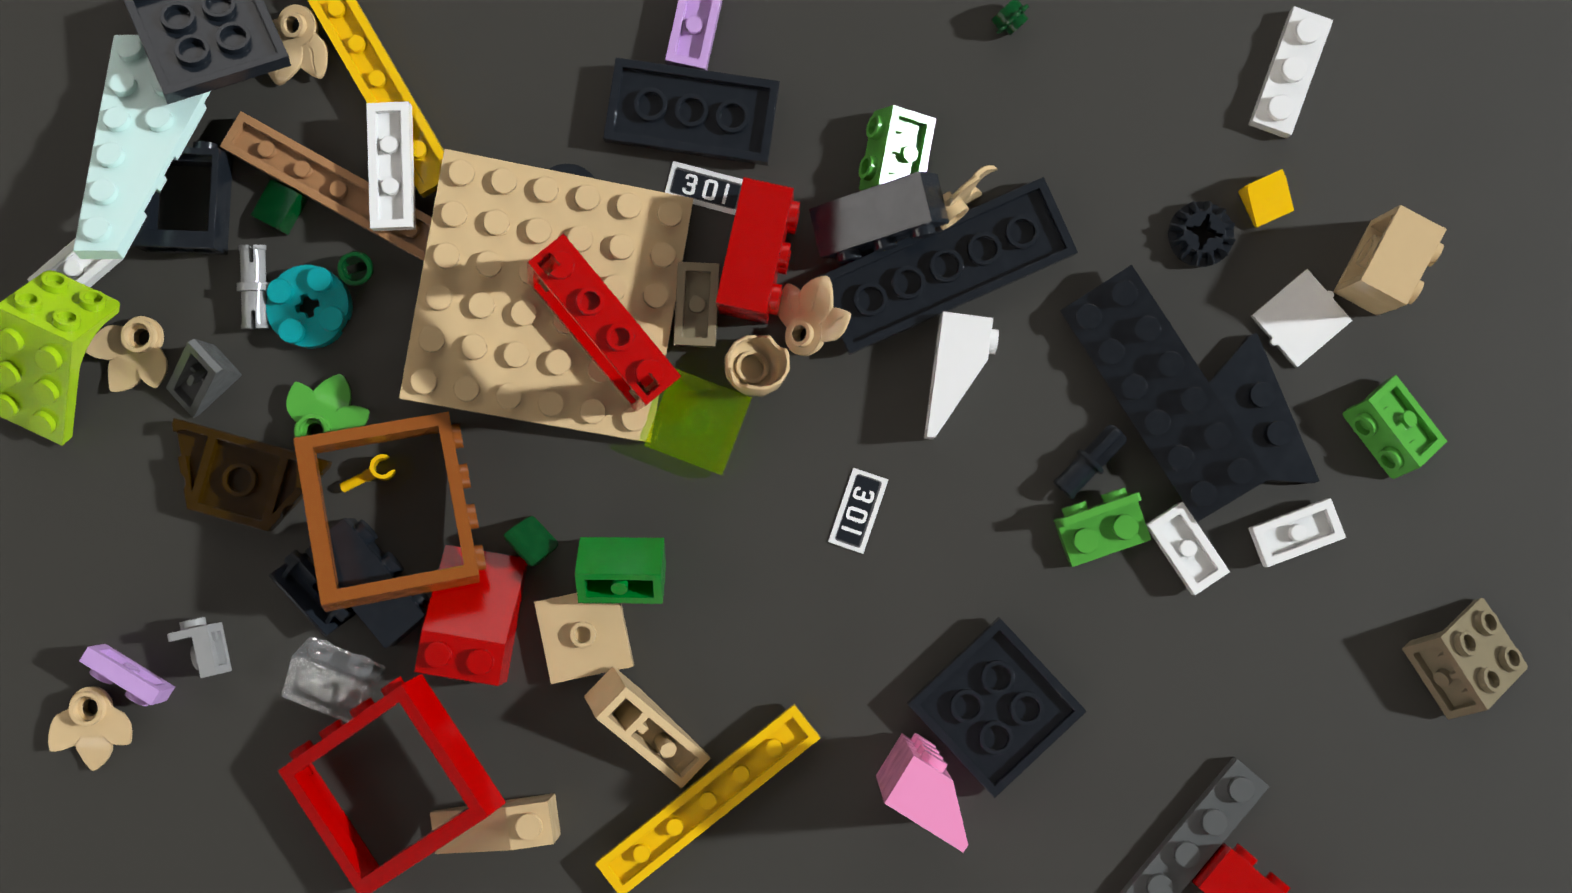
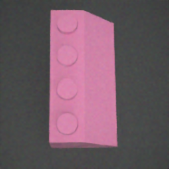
M902 733L876 774L884 803L964 853L968 842L954 783L946 770L948 764L939 755L940 752L936 749V745L917 733H914L912 738Z

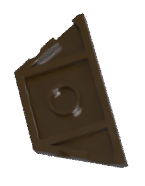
M173 418L172 428L173 432H177L181 452L178 462L180 473L185 478L183 490L187 509L264 531H273L303 498L295 451ZM317 457L320 477L322 478L331 468L332 461Z

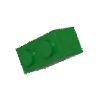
M580 537L575 568L578 603L663 604L666 573L664 538Z

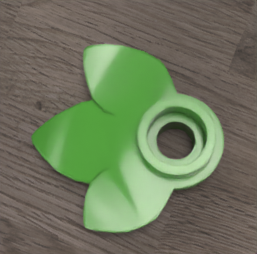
M337 374L324 380L314 391L303 383L294 382L286 400L287 411L296 422L294 427L295 437L311 435V429L316 424L322 426L323 433L365 426L369 419L370 411L361 406L351 405V389L348 381L342 374Z

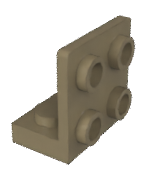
M1484 598L1474 600L1443 631L1410 640L1402 648L1448 720L1488 710L1528 668L1521 652L1515 647L1500 624L1498 617Z

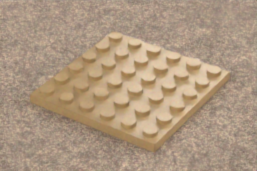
M444 149L399 399L651 443L659 395L637 412L631 407L528 283L527 262L564 233L666 357L676 302L678 262H683L694 198ZM540 279L538 283L547 292L549 290L548 287ZM640 382L637 383V384L640 386V388H641L645 393H647V391H646L645 388L641 385V383H640ZM630 389L629 392L637 401L639 397Z

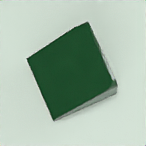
M270 179L251 215L289 235L308 199Z
M534 516L527 517L503 535L506 542L529 566L539 565L559 545L558 541Z

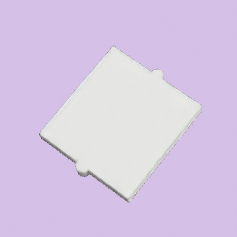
M1308 269L1304 270L1251 315L1252 319L1270 338L1269 345H1276L1295 368L1300 366L1352 321L1333 299V291H1326Z

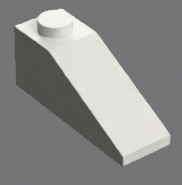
M945 311L940 315L924 439L932 440L937 436L987 362L989 354H996L999 330L992 329L993 318Z

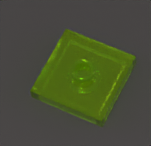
M676 369L681 377L665 390L644 446L723 476L752 397Z

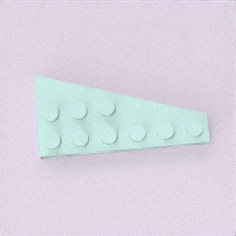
M114 35L73 250L80 259H124L147 217L144 212L155 192H161L167 181L165 177L167 169L172 160L178 161L207 109L204 103L211 91L167 104L138 35Z

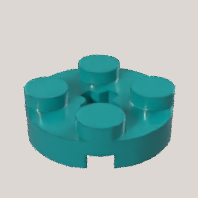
M314 265L295 266L283 272L278 279L271 281L267 288V318L274 332L285 342L307 349L325 347L338 340L343 334L342 330L345 328L347 320L351 319L353 302L350 291L339 277L326 268ZM308 296L311 300L319 301V307L314 309V316L308 318L306 313L300 312V305L303 304V299Z

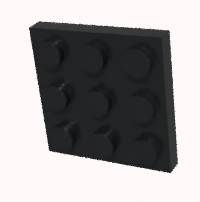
M123 0L167 104L291 66L289 55L263 0Z
M999 617L907 702L912 710L994 798L1087 712Z

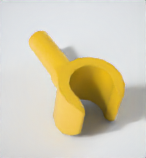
M385 454L376 455L370 462V468L340 483L341 490L345 493L376 478L381 481L392 479L396 473L395 469L383 475L378 474L376 471L378 463L390 457Z

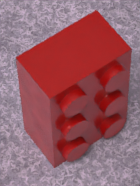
M743 177L715 302L719 314L768 324L770 314H778L782 297V285L777 284L779 274H787L791 256V243L786 242L787 234H796L800 216V202L794 201V188Z

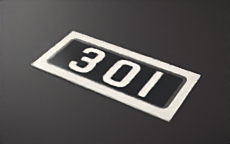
M673 161L665 193L694 198V205L735 215L743 179Z
M853 468L828 542L864 554L889 479Z

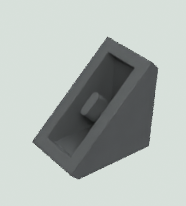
M192 339L187 342L166 389L195 418L236 382L242 374L215 345Z

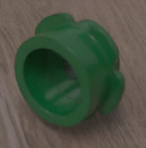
M1011 0L991 19L998 28L996 33L1000 34L1005 30L1011 36L1029 19L1024 13L1029 8V5L1023 6L1019 0Z

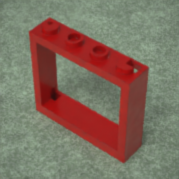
M564 233L527 262L528 283L636 412L648 405L681 377L679 372ZM540 279L548 287L549 290L547 292L538 283ZM640 382L641 385H642V386L645 388V390L647 391V393H645V392L640 388V386H639L637 383ZM630 389L639 397L637 401L629 392Z
M422 674L407 682H404L401 676L380 689L384 695L383 698L374 702L372 697L351 709L349 713L353 718L344 724L340 718L319 732L322 738L321 741L314 745L311 740H308L291 751L289 756L292 761L278 770L357 893L374 892L486 819L506 803ZM400 703L464 800L467 808L381 865H378L312 763Z

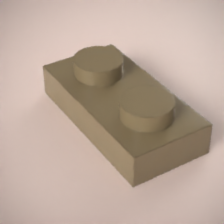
M678 262L674 346L716 348L718 309L715 302L719 289L720 264Z

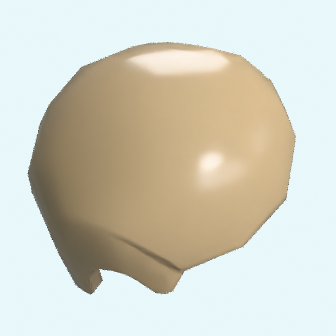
M746 335L733 342L724 358L726 378L735 389L749 396L762 397L777 390L790 371L788 349L780 347L770 335Z

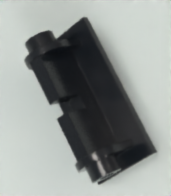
M294 550L284 559L285 564L270 573L269 577L326 637L355 616L356 613L351 607L328 612L324 611L320 603L315 567L308 560L309 556L306 553L301 554L298 550Z

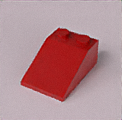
M445 545L439 569L464 565L461 547ZM484 551L486 569L479 570V583L432 592L421 631L414 672L500 686L507 682L528 565L521 557Z

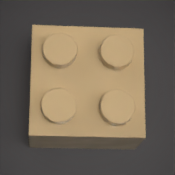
M1402 205L1370 221L1333 293L1376 316L1396 310L1407 304H1412L1423 289L1424 282L1420 279L1427 266L1431 267L1443 251L1444 244L1440 243L1447 229Z

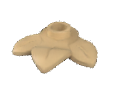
M289 5L281 11L278 19L273 20L289 55L291 64L289 67L268 73L276 85L286 83L300 68L311 76L322 79L328 63L327 44L318 35L319 25L313 12L302 5ZM297 18L299 27L296 32H293V22Z
M986 165L978 169L971 179L965 182L955 193L951 194L949 191L943 194L949 223L940 226L942 230L949 228L960 220L969 210L967 205L982 196V192L976 188V185L987 174L998 170L994 165Z
M820 276L810 280L801 290L792 284H786L782 289L778 316L787 327L785 342L789 350L800 356H809L820 350L824 342L835 341L843 335L848 327L851 313L844 309L833 308L831 279L828 276ZM805 328L806 336L800 341L801 332Z
M138 316L130 319L124 326L108 325L102 328L94 336L86 350V353L90 356L109 360L108 384L112 392L132 389L141 380L147 385L157 388L167 374L168 360L161 349L164 342V332L161 325L149 317ZM147 330L149 340L146 344L142 345L139 342V335L142 331Z
M96 686L85 687L78 690L72 696L69 709L62 711L53 718L48 734L49 750L56 752L75 746L84 763L90 770L95 771L110 758L113 744H131L132 724L124 712L113 707L112 698L104 689ZM90 700H94L97 703L98 711L96 714H92L88 710Z

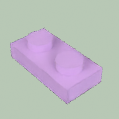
M678 0L665 58L666 65L707 70L723 0Z
M107 644L88 646L79 662L91 668L89 673L95 679L106 684H117L126 690L125 696L129 700L142 706L167 701L175 688L172 684Z

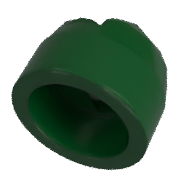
M359 251L349 252L339 260L337 266L338 274L345 283L360 285L371 278L373 263L365 253ZM363 261L366 263L367 269L358 270L352 274H349L346 268Z

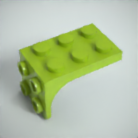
M52 270L44 271L1 301L0 417L61 446L69 441L73 436L78 379L82 359L90 342L100 328L119 313L120 302L101 291L94 290L62 273Z

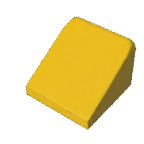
M1283 169L1256 180L1238 191L1255 228L1294 211L1287 178Z

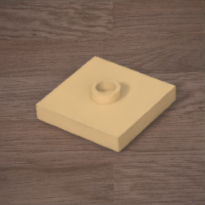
M577 593L534 602L551 684L606 673L612 666L618 670L634 666L622 603H578Z

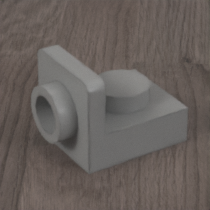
M205 617L179 622L181 631L167 634L168 642L192 637L191 661L195 669L199 670L200 678L232 671L222 622L207 624Z

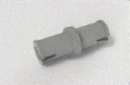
M249 244L239 245L241 282L236 283V291L241 292V329L254 330V313L256 328L269 329L266 300L267 288L270 283L266 282V245L253 244V262L252 247H249Z

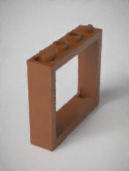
M449 412L293 438L320 603L325 612L480 582L479 570L486 569L485 556L482 544L475 546L473 544L471 530L479 528L475 504L466 505L463 489L471 488L467 463L458 464L456 449L464 448L459 423L451 425ZM439 433L464 565L339 588L317 454Z

